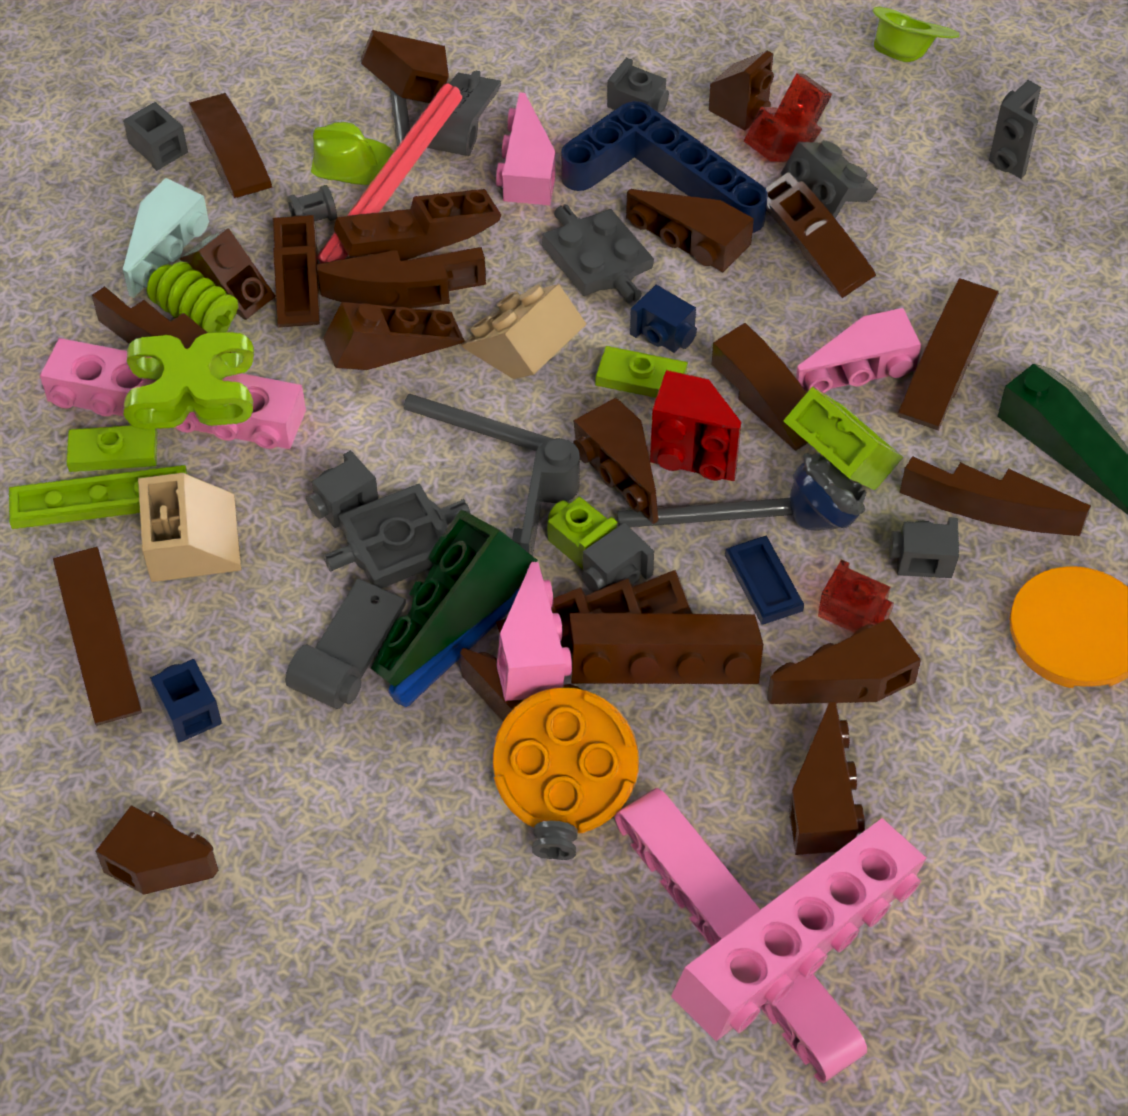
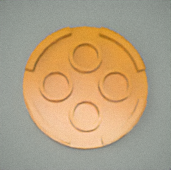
M1077 566L1058 567L1044 571L1028 580L1022 586L1014 599L1009 620L1011 635L1016 645L1015 650L1029 668L1046 680L1068 688H1074V686L1094 687L1107 684L1110 687L1128 678V586L1104 572Z
M555 688L538 692L523 700L508 714L495 738L493 769L498 792L511 812L533 828L537 823L543 821H561L575 826L578 829V833L591 831L612 819L616 812L624 807L634 790L639 772V751L633 730L623 714L612 703L590 691L577 688Z

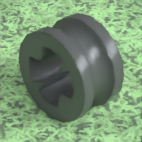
M543 821L534 826V836L538 839L532 845V853L544 859L569 860L576 856V846L572 843L578 836V829L575 826L561 821Z

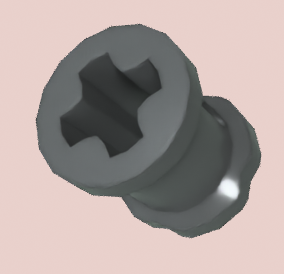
M327 185L321 186L318 192L298 198L295 195L287 196L291 217L314 215L315 221L328 218L330 221L336 220V206Z

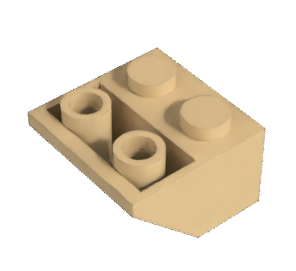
M560 284L545 288L536 285L523 294L514 291L500 300L497 304L500 310L492 317L490 315L475 323L470 329L472 335L461 346L512 379L534 375L587 324Z
M186 473L138 478L142 551L151 582L242 571L236 501L233 493Z

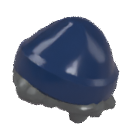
M809 453L804 454V463L793 474V485L790 492V507L796 523L801 528L814 531L849 527L865 511L863 502L867 492L863 490L860 483L850 481L844 473L824 456H821L820 453L813 455Z

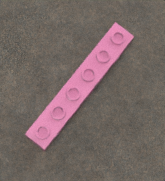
M62 338L58 339L40 374L47 401L66 409L72 406L89 409L98 415L106 417L113 414L124 416V400L127 393L133 388L153 384L157 381L141 379L133 374L127 363V351ZM243 373L228 376L222 380L240 382L248 388L252 395L253 412L247 421L238 424L208 426L201 423L194 412H190L182 424L174 427L186 433L195 430L214 434L216 437L226 441L240 439L255 442L260 447L266 449H273L275 447L290 449L306 412L303 388L300 384Z
M881 818L684 968L671 997L716 1042L732 1029L738 1033L742 1032L756 1019L760 1013L759 1007L767 1001L772 1005L780 1002L792 989L795 983L794 979L801 974L806 979L811 977L826 961L829 951L833 948L837 952L843 951L856 938L860 931L859 927L864 923L869 927L877 924L887 913L891 906L890 903L894 899L901 903L908 899L921 883L917 874L924 864L926 857Z

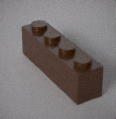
M569 613L567 647L570 650L572 661L571 684H759L764 644L755 614Z

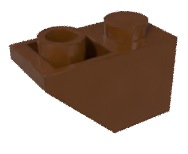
M376 30L371 31L361 56V64L398 96L431 103L449 78L445 46Z
M767 50L733 63L710 83L708 111L744 131L756 121L762 122L767 117L771 108L769 97L770 87L774 78V73L772 72L774 54Z
M229 228L208 236L179 258L181 262H187L193 270H198L204 278L212 280L215 286L222 287L226 294L233 295L238 300L236 314L244 320H247L276 297Z
M132 805L95 851L105 874L143 895L212 879L219 871L213 852L214 848L205 838L193 832L186 835L173 828L171 822L160 813L149 811L147 814Z

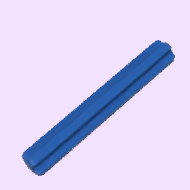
M519 589L515 591L509 600L394 687L391 684L388 693L394 702L404 707L410 706L460 659L462 648L471 649L497 624V621L503 619L510 612Z

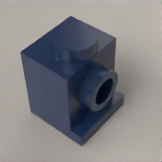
M656 284L630 309V335L637 338L642 333L654 346H663L673 353L680 347L686 349L693 342L697 333V328L695 327L696 307Z
M195 659L182 664L171 665L161 673L150 677L155 696L178 743L222 724L217 701Z

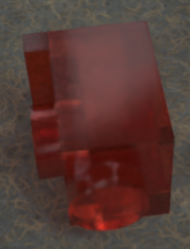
M841 559L822 591L818 617L852 632L857 631L864 625L872 624L874 626L888 619L894 606V602L888 600L891 587L849 569L850 563Z

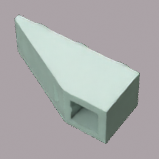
M165 178L140 202L123 266L129 296L134 298L144 287L147 288L148 280L157 268L169 262H175L181 256L183 248L194 237H199L205 232L209 219L203 195Z

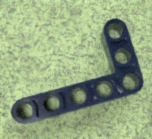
M633 101L623 104L562 147L561 179L565 187L571 190H587L633 158H636L687 196L721 200L754 218L752 233L761 230L765 224L767 190L760 183L643 102Z

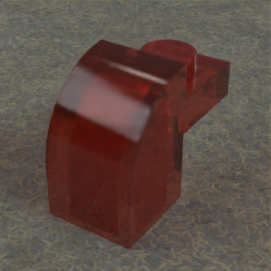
M796 73L778 108H760L744 142L770 162H786L798 142H814L819 136L822 128L817 125V122L828 104L832 93L806 74Z

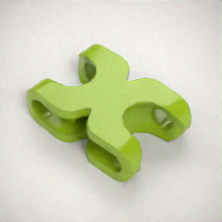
M235 332L203 334L197 337L188 349L183 346L179 338L171 335L141 337L133 340L127 349L129 368L138 378L157 381L153 384L133 388L127 393L124 400L123 415L132 426L142 429L174 428L182 424L190 412H194L198 420L208 426L238 424L247 421L253 412V398L250 391L240 382L223 381L222 379L247 372L254 358L253 343L244 334Z

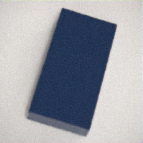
M767 535L725 549V557L761 625L803 612L804 603Z

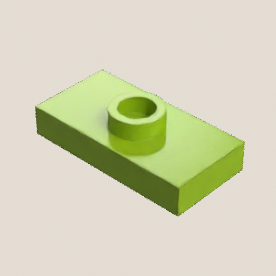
M606 346L595 377V386L656 398L666 370L686 374L688 362Z
M132 425L70 429L68 431L67 448L69 472L157 466V429H142Z

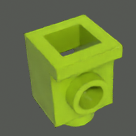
M580 496L570 504L563 500L558 502L548 515V541L583 570V551L615 530L618 522L612 517L607 519Z

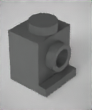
M626 57L607 80L608 108L616 110L625 103L637 101L643 102L661 113L667 105L669 91L666 90V78L633 66L632 59Z
M156 102L123 120L128 143L144 156L156 171L188 153L183 125Z
M351 450L343 454L344 463L324 471L318 478L311 481L313 493L306 496L307 504L312 513L318 519L325 517L334 528L340 526L339 514L378 500L376 477Z
M949 517L947 525L934 524L924 520L903 522L901 532L892 531L889 556L890 558H897V575L952 578L959 558L958 518Z
M625 523L583 551L582 578L592 593L627 578L633 586L639 579L640 574L646 580L653 576L654 550Z

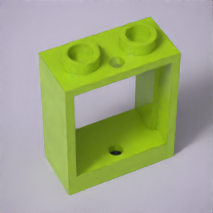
M813 386L784 420L790 428L849 479L872 490H876L904 458L840 402Z

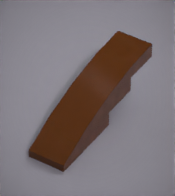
M222 93L189 102L192 116L201 129L203 141L213 156L216 170L234 199L273 188L255 144L227 94Z
M961 278L958 279L917 366L898 411V417L939 431L952 398L955 397L967 366H970L999 295L998 290Z
M105 286L92 294L98 321L129 344L141 337L171 335L179 338L183 346L188 349L197 337L207 333L185 313L170 322L145 300L130 308Z
M914 456L911 457L904 468L900 488L901 494L944 511L989 524L1039 533L1080 536L1091 505L1011 469H1008L1002 480H999L960 462L954 473L951 474Z
M98 546L53 558L95 725L98 726L141 714L140 701Z
M676 570L634 587L627 578L589 595H585L582 588L579 587L553 598L551 607L552 613H559L561 618L562 639L560 643L562 648L568 645L569 613L693 614ZM507 618L496 622L499 633Z

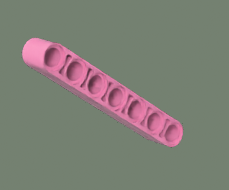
M655 788L616 812L614 817L620 833L623 836L628 834L634 841L631 844L632 848L651 872L657 870L663 879L659 882L681 909L686 907L693 915L689 918L711 947L760 911L756 903L662 790ZM801 974L793 980L795 983L792 989L780 1002L772 1005L767 1001L760 1009L773 1025L777 1022L785 1031L781 1035L805 1065L811 1063L817 1071L814 1074L815 1078L819 1082L825 1083L867 1053V1046L858 1028L813 974L806 979Z

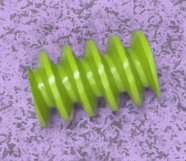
M180 261L173 265L165 264L160 266L151 274L148 280L146 292L148 298L153 303L158 304V306L165 312L170 313L174 318L185 313L207 333L227 332L236 316L238 300L233 295L226 294L222 287L215 286L214 282L209 278H204L198 270H193L187 262Z

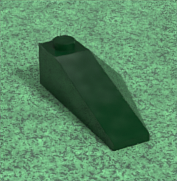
M1033 363L1005 386L997 417L1128 515L1127 445L1085 391L1056 370Z
M461 509L434 545L428 557L434 564L425 582H415L409 595L413 598L408 615L402 616L394 622L370 669L394 687L509 600L515 591L521 587L531 562H537L538 560L501 530Z

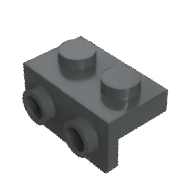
M1027 80L1016 91H1010L1003 99L989 161L994 163L999 170L1009 172L1020 179L1026 175L1038 124L1035 112L1041 86L1030 80Z
M823 140L821 143L798 142L781 175L783 176L789 172L798 182L803 181L834 218L837 217L846 201L867 202L873 198L878 188L867 179L868 175L862 168L849 163L841 155L842 150L837 145Z

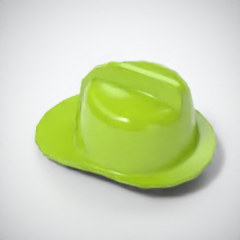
M879 6L874 7L872 10L879 18L874 48L878 52L902 62H911L923 57L937 37L958 38L960 35L959 32L951 28L917 20L890 8Z
M334 122L325 127H317L314 130V156L311 173L316 177L326 180H336L356 185H370L394 151L384 143L365 138L361 130L352 123Z

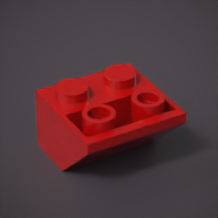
M666 370L652 409L650 462L659 464L662 468L669 471L681 469L699 473L709 480L725 479L735 481L742 422L709 379Z

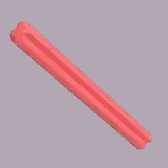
M449 83L442 86L347 216L379 213L462 100L459 88ZM335 232L317 256L320 264L343 260L348 256Z

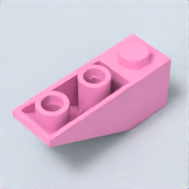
M519 92L516 108H510L508 113V131L511 132V135H504L502 158L505 159V163H498L496 186L503 187V201L551 205L556 178L555 149L526 94Z
M904 308L863 316L797 366L796 379L806 393L812 386L826 393L832 388L846 385L858 387L865 385L870 380L883 377L900 378L911 371H916L921 344Z
M531 562L500 632L497 669L505 701L524 700L541 691L563 688L564 676H570L572 672L570 650L568 647L562 648L560 643L562 639L559 613H552L551 610L553 604L550 580H543L538 562Z

